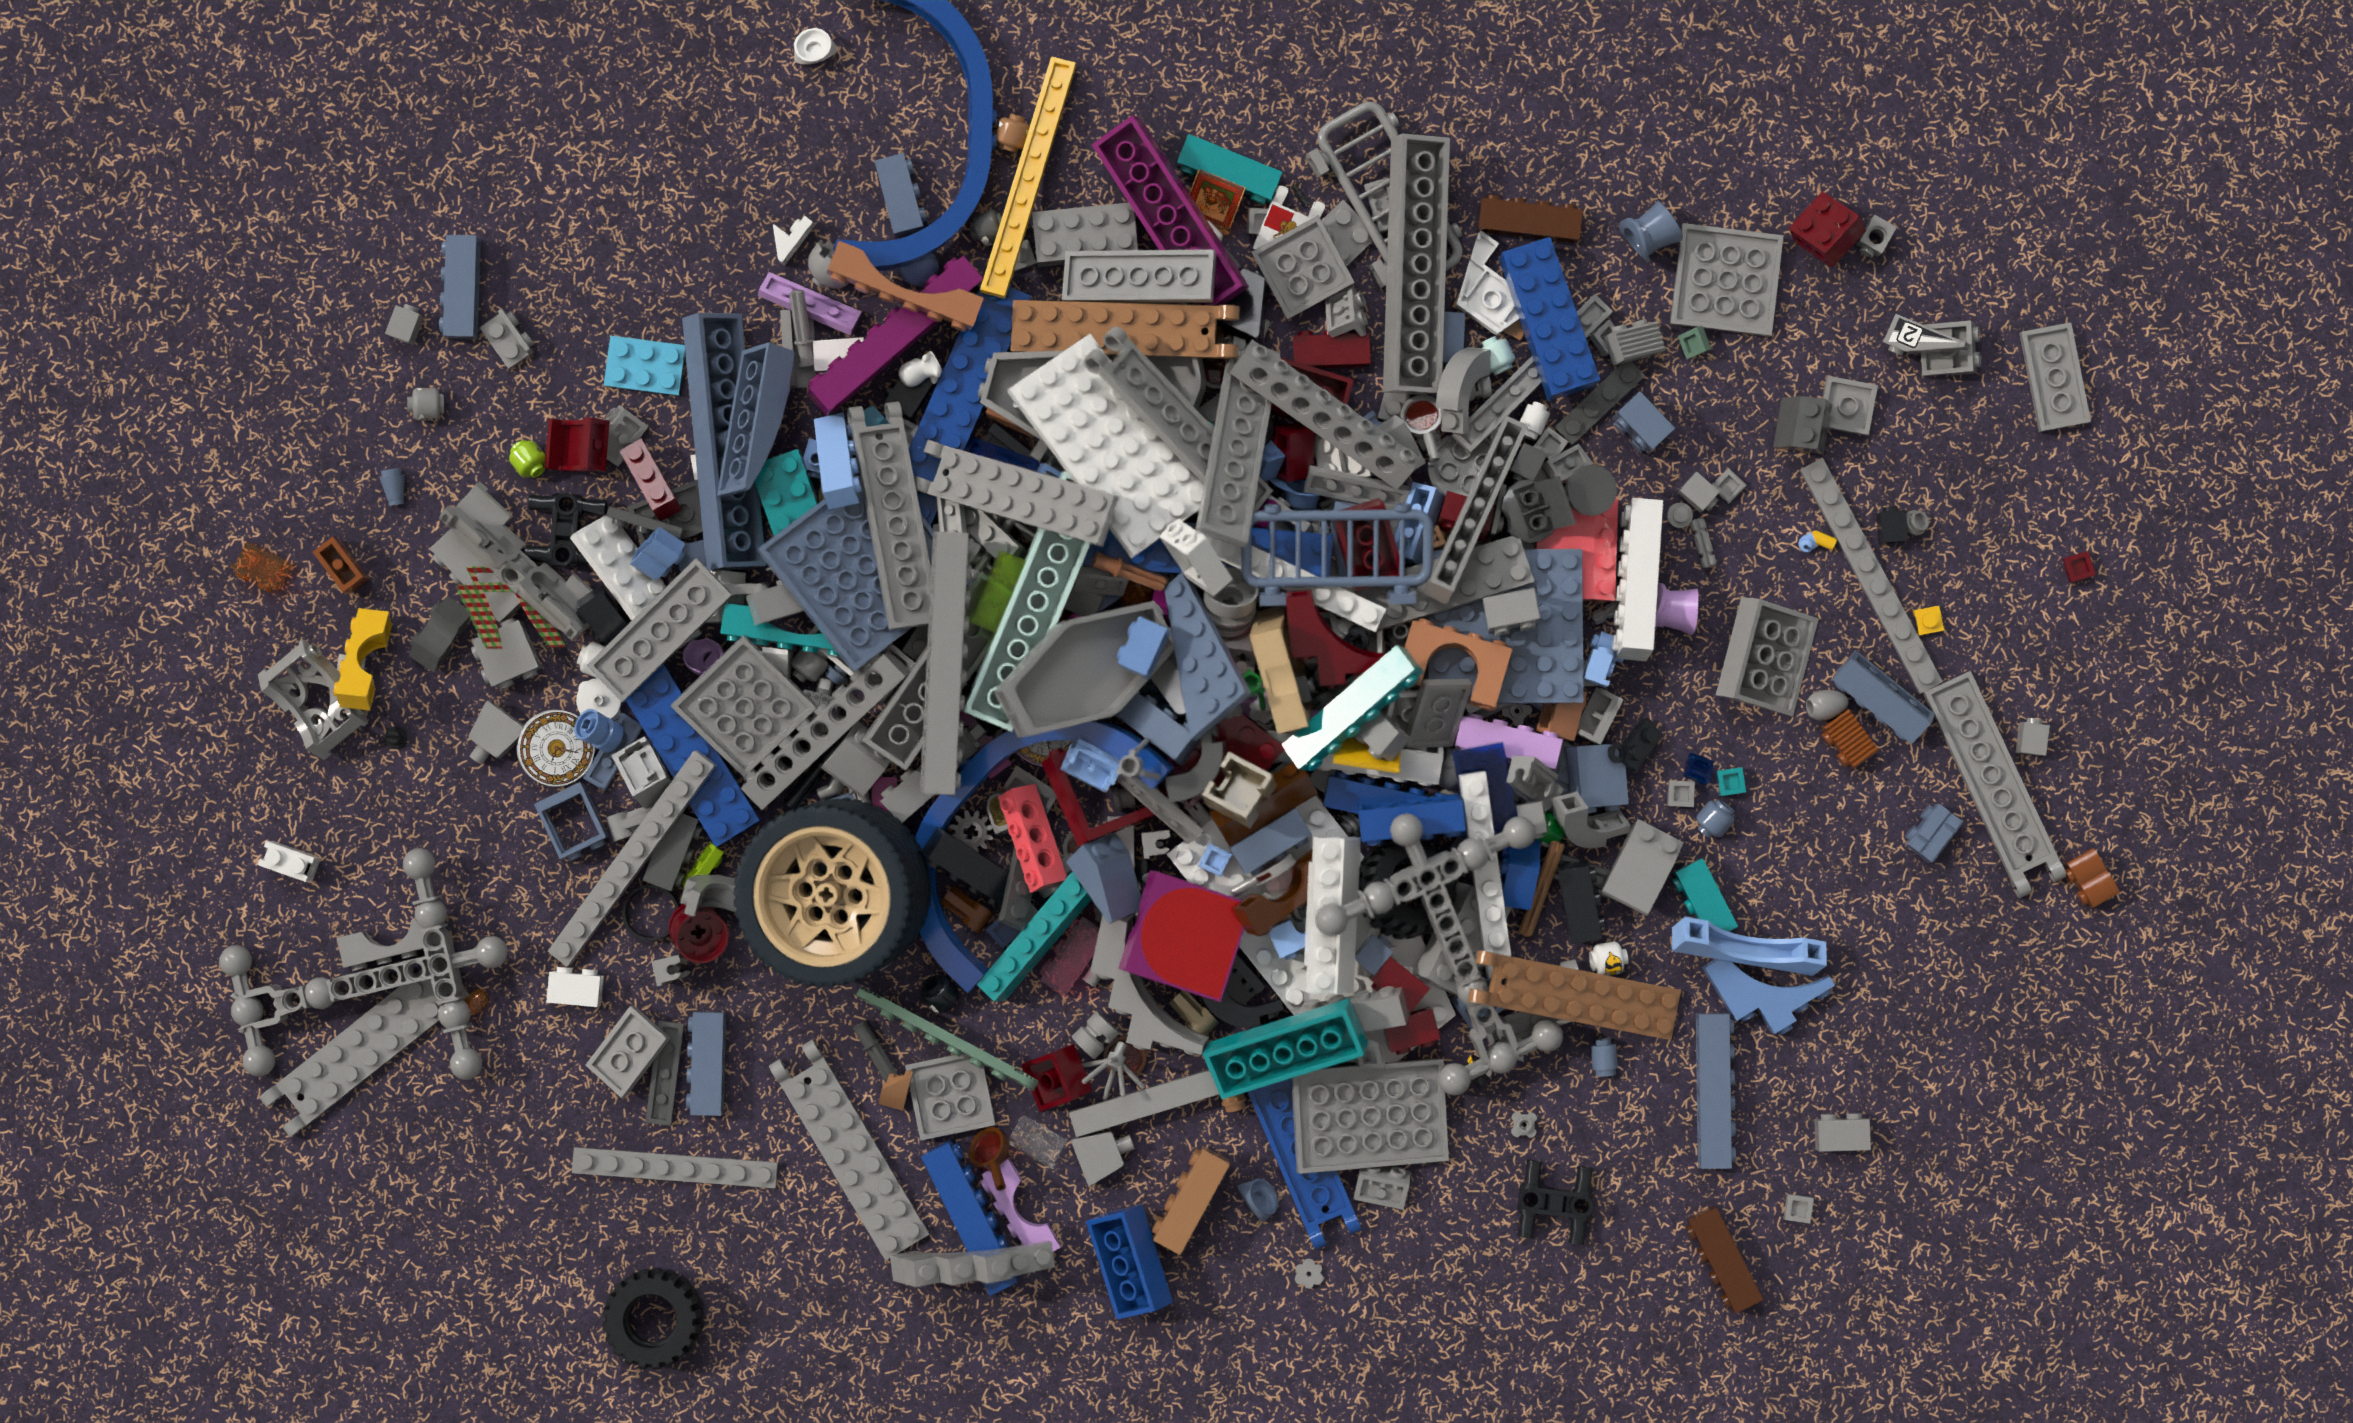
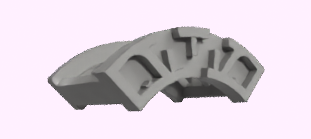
M302 639L297 647L270 669L262 670L258 674L261 692L276 702L284 712L290 710L297 721L294 725L303 739L305 748L325 760L331 755L330 750L359 726L368 724L365 715L367 710L339 707L337 697H334L333 694L334 684L340 680L341 675L339 671L322 654V651L316 644H309ZM302 657L311 664V667L307 668L303 662L300 663L298 669L301 674H299L292 664ZM285 670L290 675L280 679L278 678V676ZM305 682L329 687L330 705L328 712L322 708L307 709L304 705L308 698V688ZM293 689H300L299 697L292 691ZM345 709L349 719L339 726L335 718L340 721L346 719L343 716V710ZM315 714L322 717L319 719V723L314 718ZM330 729H332L333 732H331L328 736H326V735L328 734V732L330 731Z

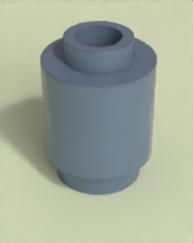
M1610 1038L1596 1039V1044L1591 1045L1592 1068L1595 1070L1596 1076L1616 1075V1069L1618 1068L1616 1043H1612Z

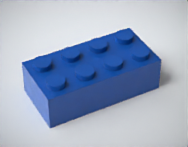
M1460 794L1357 805L1362 842L1367 841V845H1379L1383 843L1384 839H1393L1390 832L1391 824L1397 816L1402 814H1413L1419 818L1423 827V834L1420 840L1432 839L1434 834L1444 833L1445 837L1459 836L1460 831H1466L1463 800Z
M1142 1204L1107 1212L1086 1221L1116 1319L1153 1312L1173 1303Z

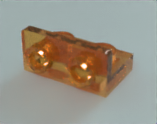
M247 541L236 563H231L230 568L236 570L235 576L247 582L251 578L258 582L257 587L271 593L272 590H281L294 564Z

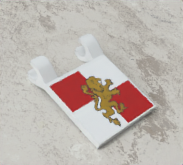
M1277 186L1252 249L1256 250L1317 215L1321 217L1325 205L1321 202H1314L1309 216H1305L1282 206L1287 196L1288 188Z

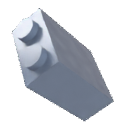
M1611 744L1566 748L1570 793H1579L1589 808L1588 813L1597 812L1596 807L1604 806V811L1620 810L1619 805L1629 804L1626 766L1623 762L1613 763L1610 761L1608 748ZM1618 749L1615 750L1616 757L1619 756Z

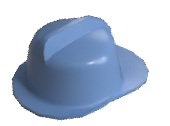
M1278 477L1270 479L1272 484L1282 489L1283 499L1291 505L1292 509L1297 511L1316 510L1320 495L1304 492L1306 479L1287 482Z

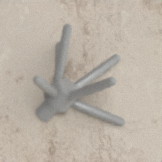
M1117 1042L1114 1052H1109L1108 1058L1082 1063L1083 1068L1100 1065L1082 1080L1083 1084H1086L1106 1067L1111 1069L1103 1100L1108 1099L1116 1071H1118L1121 1097L1126 1095L1123 1070L1141 1089L1145 1088V1085L1125 1064L1126 1057L1123 1055L1127 1045L1123 1042Z

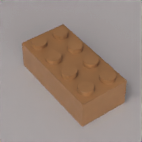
M1202 1146L1200 1150L1195 1148L1188 1161V1164L1191 1165L1188 1173L1183 1171L1176 1183V1187L1179 1188L1176 1195L1172 1193L1169 1195L1164 1205L1166 1213L1163 1218L1161 1216L1157 1217L1151 1231L1154 1233L1153 1241L1181 1255L1230 1165L1229 1159L1205 1146Z

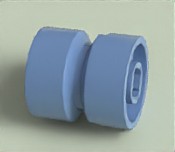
M587 709L578 717L574 733L578 739L608 753L615 750L620 744L623 737V727L620 723L596 710Z

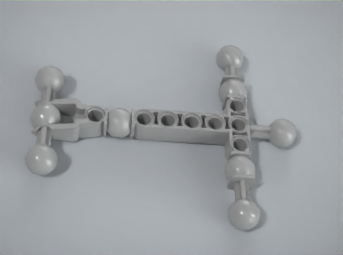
M1413 814L1397 816L1390 827L1391 837L1397 844L1405 846L1413 865L1395 873L1389 880L1386 878L1384 882L1371 883L1365 888L1364 892L1358 890L1359 899L1342 907L1338 904L1323 905L1315 917L1316 927L1324 935L1336 936L1345 930L1349 920L1366 913L1370 918H1373V913H1387L1394 903L1399 905L1400 901H1409L1420 896L1448 966L1456 976L1454 979L1458 983V997L1468 1008L1473 1027L1470 1030L1469 1037L1480 1058L1466 1066L1452 1063L1442 1068L1439 1074V1084L1442 1090L1450 1095H1461L1468 1090L1472 1079L1483 1074L1490 1077L1493 1072L1500 1074L1508 1073L1515 1067L1517 1060L1523 1062V1055L1536 1049L1545 1052L1555 1051L1563 1041L1562 1028L1552 1020L1539 1021L1534 1025L1530 1036L1517 1041L1511 1025L1498 1016L1493 1006L1468 1001L1470 988L1489 992V985L1478 972L1477 963H1475V958L1444 884L1460 877L1462 873H1468V870L1481 869L1488 860L1494 862L1492 854L1508 846L1517 849L1527 848L1533 843L1536 836L1535 826L1526 817H1513L1506 822L1503 832L1485 839L1479 834L1477 835L1478 839H1465L1459 844L1457 849L1453 847L1451 851L1440 852L1427 859L1419 841L1423 834V827L1419 818ZM1454 860L1453 867L1450 870H1445L1446 862ZM1430 871L1429 879L1421 881L1422 874ZM1407 882V888L1403 892H1397L1399 884ZM1440 894L1439 901L1431 904L1432 896ZM1449 917V923L1444 927H1440L1441 920ZM1459 940V945L1455 949L1450 950L1451 942ZM1467 962L1468 968L1464 972H1459V967ZM1483 1008H1487L1486 1014L1483 1017H1478V1012ZM1497 1028L1502 1030L1507 1042H1494L1486 1051L1482 1042L1486 1035L1492 1034Z
M412 849L403 859V869L406 875L415 880L419 900L412 903L413 905L417 904L415 920L423 928L420 930V933L423 932L424 957L332 979L316 977L310 980L307 985L290 989H282L280 985L273 984L250 990L247 972L252 965L250 952L240 945H231L221 953L219 966L225 974L231 976L235 991L230 995L235 1000L231 1006V1016L241 1026L238 1032L245 1033L248 1046L243 1056V1066L249 1074L256 1077H262L271 1072L275 1065V1055L269 1047L263 1045L260 1028L285 1022L288 1019V1014L310 1007L326 1009L335 1001L431 979L434 994L439 999L437 1005L441 1004L438 1010V1019L447 1028L442 1031L443 1033L451 1032L455 1053L450 1059V1069L457 1078L462 1080L473 1079L481 1071L482 1058L469 1045L466 1028L473 1025L468 1023L470 1008L462 1000L465 998V995H462L463 984L459 968L477 963L487 968L501 966L508 955V948L505 942L496 936H487L481 939L476 948L455 953L451 934L446 929L448 923L444 924L447 918V909L438 900L443 897L442 895L434 896L430 875L435 869V859L426 849ZM434 932L441 936L439 946L434 945L431 940ZM440 957L444 958L447 962V968L444 971L438 966ZM416 963L420 964L423 969L420 977L414 973V965ZM391 969H394L398 974L396 982H393L389 977ZM367 975L373 978L374 984L371 988L365 984V977ZM342 981L349 985L347 994L341 991L340 985ZM446 982L450 983L453 987L451 995H447L444 991ZM270 993V996L274 998L273 1005L277 1008L275 1017L261 1020L264 1014V1006L255 996ZM294 993H297L300 997L298 1006L292 1001Z

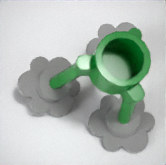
M1239 661L1236 665L1251 692V695L1248 697L1258 695L1256 702L1250 703V718L1253 721L1260 720L1261 723L1266 724L1269 719H1273L1268 698L1264 696L1265 689L1261 687V678L1254 673L1253 667H1247L1245 662ZM1238 705L1225 718L1230 720L1234 716H1239L1242 713V708Z

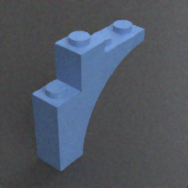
M1714 959L1702 967L1733 1020L1741 1019L1744 1022L1755 1015L1754 1010L1757 1009L1770 1032L1773 1034L1778 1032L1779 1035L1793 1028L1791 1024L1797 1021L1792 1011L1795 1010L1796 1013L1801 1012L1810 1006L1808 1004L1810 1000L1815 997L1818 1000L1826 997L1831 993L1830 988L1835 986L1829 976L1800 986H1772L1761 983L1746 975L1733 962Z

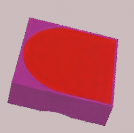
M1150 871L1139 903L1137 920L1128 936L1118 969L1221 1002L1244 932V927L1234 912L1233 907L1243 900L1157 871Z

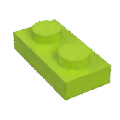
M710 841L686 874L682 885L685 887L687 879L692 876L709 875L711 870L716 869L721 863L724 852L719 847H715Z

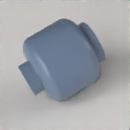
M1720 799L1707 802L1696 817L1700 824L1699 831L1709 838L1712 835L1722 837L1735 821L1733 816L1734 810Z

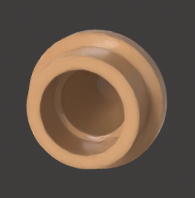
M1242 1093L1222 1099L1221 1104L1225 1106L1226 1112H1235L1246 1107L1245 1101L1247 1099Z

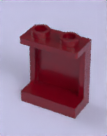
M584 417V420L550 418L548 420L545 468L563 472H606L610 421L593 417Z

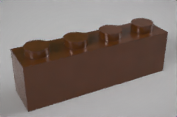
M1487 195L1486 198H1482L1480 201L1477 232L1481 230L1484 233L1535 239L1551 237L1552 241L1578 243L1580 240L1583 209H1577V205L1562 204V207L1552 206V202L1537 201V204L1527 203V200L1523 198H1512L1511 201L1501 200L1502 197L1498 195Z
M1292 762L1273 774L1277 787L1269 800L1264 798L1257 808L1259 816L1251 829L1216 810L1211 811L1210 815L1229 847L1316 796L1318 793L1306 771L1299 769Z
M1713 1205L1687 1218L1686 1220L1689 1225L1685 1229L1692 1241L1697 1240L1700 1246L1697 1252L1704 1264L1709 1263L1712 1271L1708 1274L1715 1287L1720 1285L1724 1293L1720 1297L1726 1309L1731 1308L1737 1314L1762 1301L1763 1298L1717 1207Z

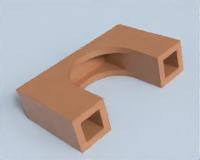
M1426 619L1413 620L1405 648L1424 673L1418 677L1419 681L1410 688L1419 690L1428 662L1433 655L1447 648L1460 649L1468 653L1477 666L1478 675L1469 705L1494 712L1512 648H1509L1507 643L1499 640H1493V643L1484 641L1483 637L1478 634L1469 633L1468 636L1460 634L1458 629L1450 626H1444L1443 629L1433 626L1434 623Z

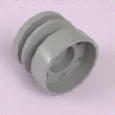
M1226 568L1232 580L1215 596L1204 590L1203 603L1220 635L1223 637H1236L1249 632L1253 627L1259 588L1252 587L1246 583L1242 577L1241 569Z

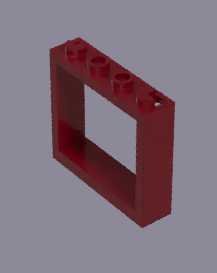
M1126 723L1118 725L1144 740L1141 734ZM1062 747L1049 752L1050 757L1041 762L1078 847L1156 816L1145 807L1090 829L1065 771L1060 769L1062 766L1061 761H1064L1068 749L1063 751ZM1162 782L1158 788L1169 799L1167 789Z

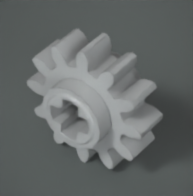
M968 810L964 812V819L956 815L955 819L959 822L958 825L949 826L951 829L956 830V833L952 834V836L978 853L979 846L988 849L985 840L994 839L993 836L988 835V831H991L993 827L991 825L986 826L985 824L989 817L985 816L979 819V811H976L974 816L971 817ZM974 825L976 826L975 830L978 831V836H973L970 840L967 838L968 834H965V829L971 828Z

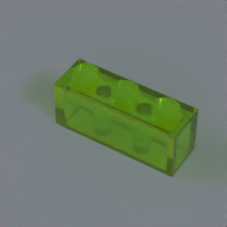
M1002 550L998 551L969 620L970 623L996 633L1025 560Z

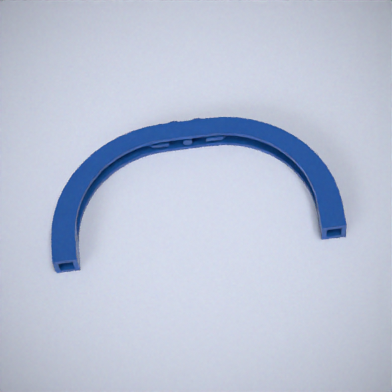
M877 0L910 10L930 23L945 38L963 69L969 101L966 172L960 191L950 208L931 225L907 237L882 242L839 239L835 241L833 254L838 241L844 242L863 250L868 260L878 272L893 270L918 262L948 243L960 231L973 213L987 182L991 152L996 146V134H992V125L996 124L997 111L993 109L990 69L976 34L961 13L948 0Z
M1100 719L1019 738L1014 729L1007 731L987 744L972 759L967 758L960 765V789H955V795H939L920 824L915 836L916 842L923 849L937 827L946 831L958 810L1005 759L1028 745L1052 740L1076 741L1080 738L1121 761L1123 757L1129 756V751L1140 744L1143 739L1122 727ZM1149 744L1137 754L1143 761L1144 770L1161 775L1160 779L1137 775L1151 789L1158 787L1174 769ZM926 863L930 871L928 875L931 877V896L929 897L931 901L930 907L927 909V918L924 919L925 924L919 932L937 963L958 985L969 993L978 986L977 983L989 969L968 950L952 930L945 917L938 895L937 869Z

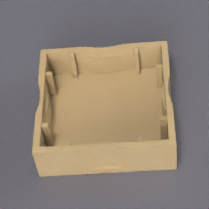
M1287 604L1257 611L1250 639L1277 732L1279 734L1307 727L1310 720V710L1313 705H1311L1310 701L1302 703L1293 672L1304 670L1305 665L1303 661L1291 658Z

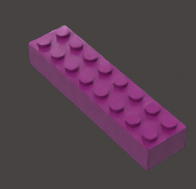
M1134 115L1130 116L1092 144L1159 250L1216 251L1213 302H1193L1194 305H1225L1250 287L1141 118Z
M964 256L958 260L954 257L944 266L940 276L935 273L924 283L925 286L920 293L936 294L956 289L973 293L980 287L983 277ZM898 306L886 315L887 318L883 325L875 324L867 332L866 339L863 342L858 339L848 348L849 351L843 359L838 356L828 365L827 373L822 375L820 372L809 381L807 396L825 416H830L939 322L928 318V313L918 310L915 313L903 307L901 309Z

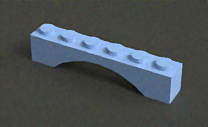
M1684 917L1672 927L1673 952L1814 976L1827 966L1825 941L1808 938L1764 939L1747 937L1725 931L1713 925L1710 921Z

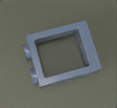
M584 782L572 785L534 804L559 859L567 858L569 862L583 856L582 850L589 847L592 851L606 845L605 839L610 838ZM581 795L599 835L566 850L548 811Z

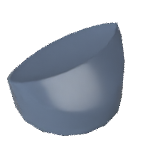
M1257 1178L1237 1185L1242 1199L1259 1220L1265 1222L1276 1212L1279 1202L1274 1187L1268 1181Z

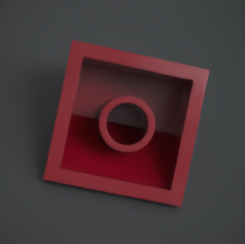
M1074 1043L1021 1064L1027 1077L1030 1075L1039 1081L1035 1090L1032 1091L1039 1111L1064 1104L1093 1091L1089 1081L1086 1084L1082 1083V1080L1087 1075Z

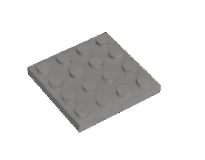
M1683 223L1681 225L1683 240L1679 242L1670 325L1693 328L1703 326L1704 329L1771 337L1784 235Z
M743 635L671 704V707L745 777L817 708V705L759 648Z

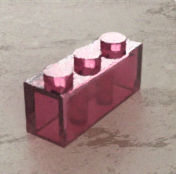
M1084 916L1080 920L1075 918L1068 928V931L1071 932L1070 936L1066 941L1063 939L1059 941L1053 950L1057 955L1052 962L1047 960L1039 971L1043 975L1040 981L1066 997L1094 955L1100 927Z

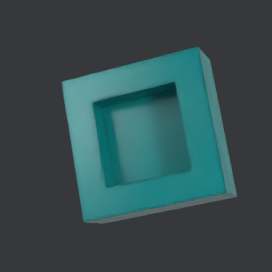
M1742 767L1716 771L1719 796L1746 793Z

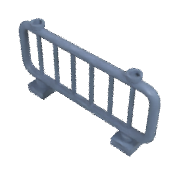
M1396 503L1395 510L1280 511V505H1265V511L1253 512L1248 543L1241 547L1242 577L1252 587L1264 588V590H1258L1260 606L1286 605L1285 591L1280 590V588L1394 586V589H1387V599L1390 604H1416V593L1413 588L1409 589V586L1422 585L1432 575L1433 522L1424 511L1410 509L1409 503ZM1348 520L1347 577H1327V521ZM1353 520H1374L1373 576L1353 577ZM1379 520H1400L1399 576H1378ZM1405 520H1419L1423 524L1422 572L1416 576H1404ZM1259 521H1270V578L1255 577L1251 570V529L1253 524ZM1275 521H1296V577H1275ZM1301 521H1322L1321 577H1301Z

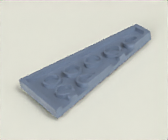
M1181 572L1164 588L1189 735L1191 740L1197 741L1250 696L1251 692L1194 584Z

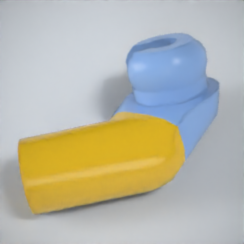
M1815 530L1802 536L1798 544L1800 550L1805 553L1818 546L1833 550L1837 539Z

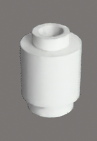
M1535 401L1532 405H1526L1519 421L1528 425L1524 438L1536 441L1538 436L1542 435L1550 413L1546 411L1547 406Z

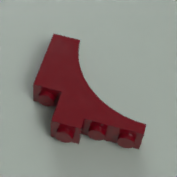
M1312 589L1286 592L1291 658L1307 661L1311 660L1312 656H1317L1320 686H1325L1328 689L1339 688L1341 684H1346L1345 674H1350L1354 677L1362 676L1387 654L1357 648L1339 637L1320 615L1312 595Z

